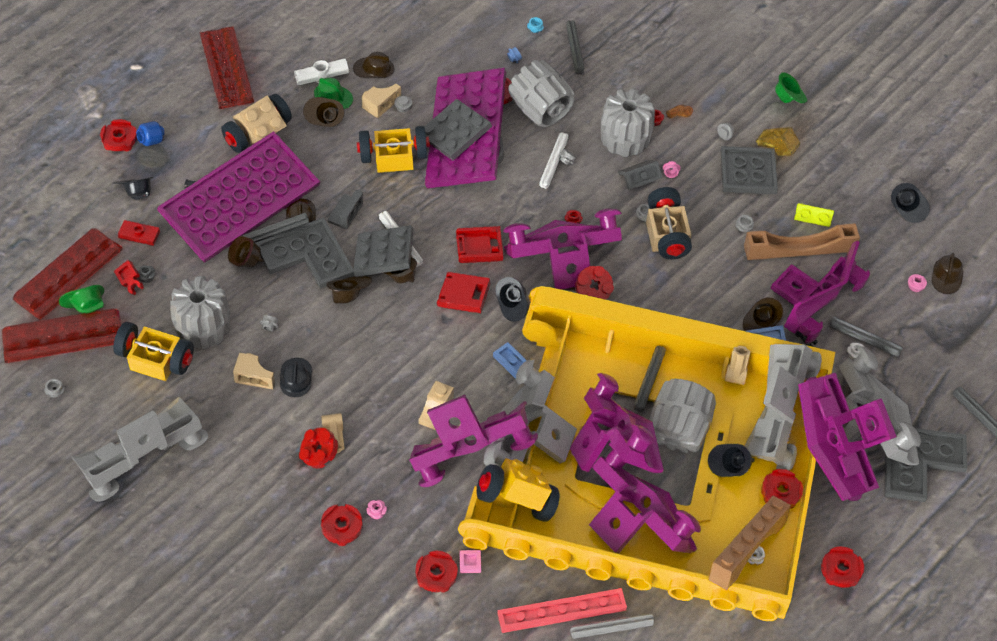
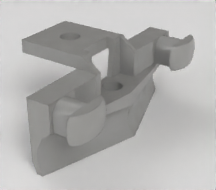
M770 345L767 390L763 402L765 408L745 444L752 457L773 461L777 464L776 469L791 470L794 466L797 448L793 444H787V442L789 441V434H791V427L796 415L793 412V408L799 391L798 384L804 383L805 378L816 377L821 367V354L815 351L812 352L813 350L806 345Z
M862 346L857 347L861 354L854 360L848 358L839 366L852 390V393L845 398L849 409L858 408L857 403L865 405L882 398L897 437L880 443L888 458L907 465H918L919 458L916 446H920L921 438L918 431L912 426L908 405L873 375L868 373L871 369L877 370L878 361L869 349ZM855 419L849 421L846 427H844V424L842 425L848 442H854L861 436Z
M530 359L519 367L516 374V382L518 384L523 383L526 386H523L500 412L505 411L508 415L522 402L526 401L527 425L534 419L542 417L537 431L531 432L532 434L538 433V439L534 445L557 462L563 463L566 461L577 429L545 406L555 377L546 370L541 372L533 367L535 360ZM552 431L556 434V440L552 437ZM512 434L506 435V437L503 436L489 444L484 455V464L486 466L493 464L501 467L505 458L510 460L517 459L523 462L527 449L512 450L510 445L515 442Z
M178 397L159 415L151 411L117 430L120 443L113 444L110 442L99 449L72 456V459L79 466L93 488L89 491L90 498L101 502L112 497L119 490V484L113 478L134 468L139 463L138 459L158 447L160 450H165L178 442L183 449L193 450L206 442L208 434L202 429L200 420L195 413Z

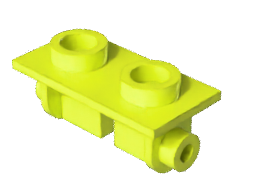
M798 203L794 220L830 227L834 210Z

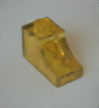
M792 127L764 129L756 139L758 146L775 148L778 156L793 155L800 145Z

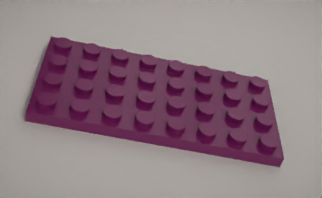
M505 67L438 77L433 119L453 101L458 99L487 119L492 127L453 161L430 145L425 178L427 189L497 179L506 82Z
M273 131L159 205L157 210L205 263L229 247L237 237L250 233L318 187L320 181Z

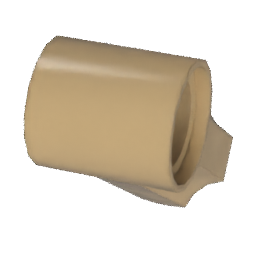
M739 345L734 347L725 381L741 385L745 384L748 370L747 364L750 356V350L745 346Z
M342 414L322 415V426L333 432L335 439L338 441L337 453H340V451L345 450L342 433Z

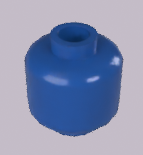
M156 121L142 123L136 131L138 141L144 146L161 143L165 135L164 128Z

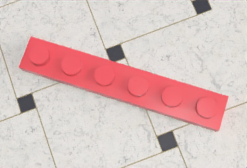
M622 588L502 609L498 610L497 615L501 632L506 633L626 611L627 605Z

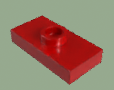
M124 220L118 232V238L154 246L160 233V228Z

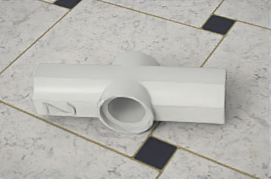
M346 59L328 63L319 60L312 67L294 71L297 85L315 81L319 83L320 78H331L349 73Z

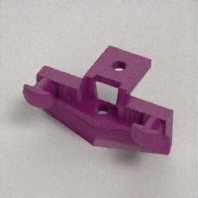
M606 208L596 212L594 217L600 219V225H585L554 220L525 235V230L531 229L529 225L514 223L506 226L503 230L504 233H509L510 243L504 246V250L511 258L550 253L554 288L560 290L575 287L578 274L590 266L588 246L622 240L621 227L617 226L616 215L622 213L614 208ZM566 233V241L559 242L558 235ZM568 246L578 248V250L558 253V248ZM575 264V271L568 273L566 270L567 265Z
M858 240L852 243L844 258L841 256L819 283L791 264L771 285V290L794 305L784 327L794 334L799 331L807 337L805 344L815 341L823 328V322L819 323L811 318V316L836 299L843 285L848 281L854 285L853 292L861 290L867 283L870 271L867 270L866 272L857 266L855 261L860 243ZM792 285H796V286H798L800 289H796V288H794Z
M598 373L600 381L595 388L590 387L584 397L592 413L570 447L580 468L589 472L610 440L623 462L652 473H662L664 469L653 422L621 407L611 399L613 394L619 390L618 383L610 375ZM598 423L605 425L611 429L607 431L602 429L601 431L600 427L598 426Z
M836 373L819 378L810 377L804 383L798 384L808 448L842 501L847 499L858 501L863 493L879 488L865 449L897 437L882 398L850 410ZM855 419L863 440L848 442L842 425Z
M466 395L428 409L427 414L439 437L433 439L431 444L414 445L409 460L415 472L420 471L423 477L418 482V485L430 487L439 483L444 478L446 472L445 470H439L438 462L441 463L445 459L448 460L452 457L477 452L503 436L506 437V435L512 434L515 440L510 445L512 450H524L532 446L538 439V433L532 434L527 425L526 401L522 402L508 415L505 411L488 417L487 421L479 423ZM457 417L461 423L455 426L450 423L449 419ZM474 435L476 440H466V437Z
M609 442L608 444L612 448L611 452L606 458L600 457L592 468L611 486L615 493L591 521L589 526L615 553L622 551L644 523L673 551L695 552L697 547L691 535L694 532H701V526L697 519L686 511L678 510L669 492L623 469L622 467L626 462H623L613 444ZM650 497L651 504L648 508H646L644 506V500L645 498ZM623 501L633 503L642 513L635 515ZM616 518H619L620 526L615 529L613 522Z

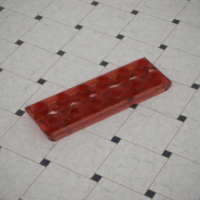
M234 27L199 32L219 109L254 103Z
M92 228L14 294L13 300L41 320L59 304V299L62 295L76 290L123 250V247L109 239L98 229Z
M107 309L6 326L2 329L5 363L114 345L115 336L121 326L119 310Z

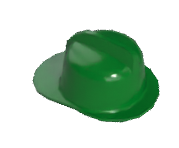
M782 72L779 74V81L776 84L775 91L781 101L790 103L795 100L799 103H806L807 97L796 79L788 73Z
M319 79V84L314 90L315 97L339 101L344 109L352 105V93L342 87L337 79Z
M91 285L70 291L60 297L59 304L64 308H75L78 312L84 314L93 313L104 307L102 299L104 288L101 285Z

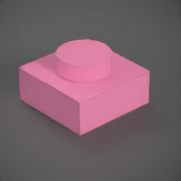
M481 550L460 551V573H481Z

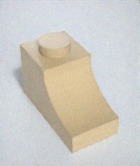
M398 84L388 88H376L373 86L370 90L363 93L362 108L379 118L395 104V99L401 96V86Z
M239 353L233 371L235 383L273 389L275 384L274 372H270L260 365L259 356L251 353Z
M435 381L427 395V401L419 418V424L435 430L427 411L453 400L454 387Z

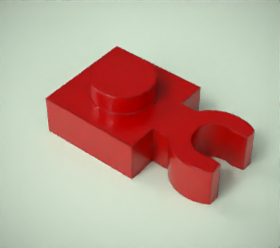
M127 260L114 270L122 286L127 287L129 293L136 295L134 291L135 286L144 289V285L136 280L140 277V274L131 261Z

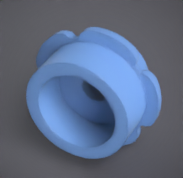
M516 47L508 49L509 53H507L510 61L518 63L522 59Z

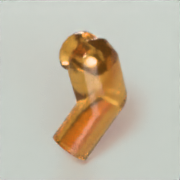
M680 104L667 110L666 115L669 119L677 115L690 117L693 113V108Z

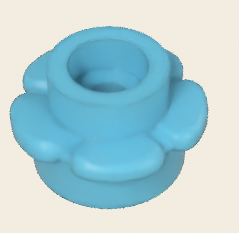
M533 17L529 20L527 28L533 33H538L544 29L543 21L538 17Z

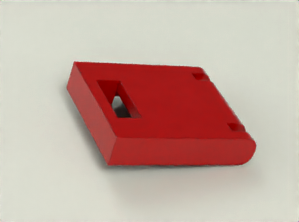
M500 226L456 229L459 263L503 261ZM497 239L498 246L491 247L490 240Z
M447 272L439 299L437 300V306L481 313L491 285L490 278ZM476 287L478 292H481L479 300L473 299Z

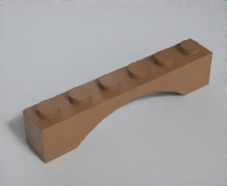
M856 224L837 225L826 231L801 237H785L771 234L767 231L747 232L744 248L747 260L845 253L849 251L852 243L860 240Z
M772 496L715 559L708 581L728 590L738 579L741 571L759 545L770 535L777 534L786 524L791 505Z

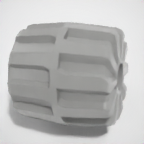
M534 60L530 66L524 65L521 68V72L513 76L511 79L512 83L508 87L511 97L521 111L537 126H542L543 128L559 122L567 115L575 102L574 91L560 73L544 60L540 62Z
M620 89L617 90V95H610L607 98L601 116V141L610 153L618 154L622 157L637 156L643 152L644 148L648 147L654 129L655 116L654 104L651 103L648 95H640L636 89H631L629 92Z
M197 276L193 281L188 278L183 280L180 288H174L172 291V301H170V312L174 329L180 340L191 341L194 347L202 348V350L209 349L210 346L215 344L219 345L223 341L224 335L228 334L230 329L229 304L225 291L221 289L220 284L214 279L206 281L204 276Z
M683 379L665 381L655 400L650 416L657 443L659 445L665 444L668 449L673 451L680 449L683 453H688L689 450L694 453L697 452L712 422L716 405L715 395L707 388L692 381Z

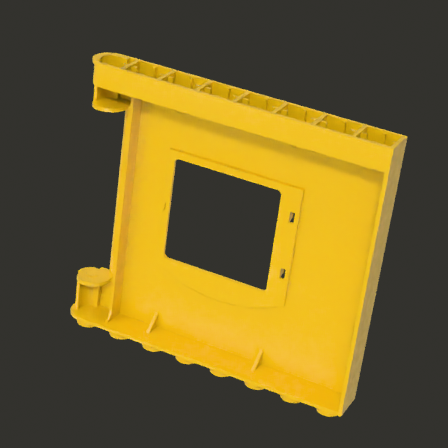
M540 286L532 289L529 294L531 303L522 332L526 339L531 342H537L536 346L545 347L539 372L546 370L555 377L545 406L577 429L572 443L592 413L584 397L590 387L595 388L600 381L597 374H608L617 381L619 390L615 393L637 398L656 346L664 347L666 351L648 401L655 402L664 382L671 379L695 382L707 388L715 395L716 405L710 428L705 437L691 504L684 506L675 503L678 510H683L693 515L701 526V532H694L691 535L697 550L692 553L673 551L644 523L622 551L615 553L589 526L595 516L614 495L615 491L609 487L577 480L575 474L578 462L571 450L568 452L566 461L559 463L534 444L528 447L523 463L530 467L532 465L539 467L548 484L558 488L560 499L554 516L547 522L537 520L533 517L531 508L504 499L501 491L493 502H484L478 499L477 487L475 486L465 520L461 521L458 526L459 533L464 537L463 543L474 550H485L487 546L501 549L506 556L515 560H525L528 556L542 559L548 567L555 570H566L569 566L583 569L589 577L596 580H608L610 576L627 580V584L637 590L645 591L651 589V587L668 590L671 597L682 601L691 600L693 597L709 600L711 606L722 611H731L735 607L750 610L754 617L763 621H774L777 617L784 619L792 598L816 459L807 445L799 391L793 408V412L796 415L787 444H793L797 448L794 466L789 471L793 472L798 481L802 482V497L796 506L790 509L786 524L777 534L770 535L759 545L765 552L763 563L757 565L756 563L750 564L747 562L738 579L728 590L708 581L712 564L766 504L761 492L762 482L767 474L776 470L777 464L773 461L752 457L755 459V462L752 463V466L744 475L722 477L714 474L709 468L708 455L715 446L721 444H742L745 446L765 408L763 402L767 390L770 345L803 344L552 287ZM739 345L745 346L750 350L744 385L725 381L728 364L731 362L732 351L734 347ZM808 346L813 350L812 352H819L822 357L821 367L816 378L832 374L835 352ZM541 416L529 422L528 427L531 432L537 431ZM552 431V437L556 440V434ZM719 433L724 434L722 441H718ZM708 484L713 485L711 494L706 493ZM782 485L777 488L780 492H787ZM650 497L644 500V506L648 508L651 504ZM623 501L635 515L642 513L633 503ZM616 518L613 522L615 529L620 526L619 518Z

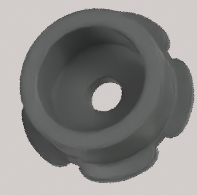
M143 265L140 267V270H137L140 274V280L144 283L151 282L155 277V269L152 266Z

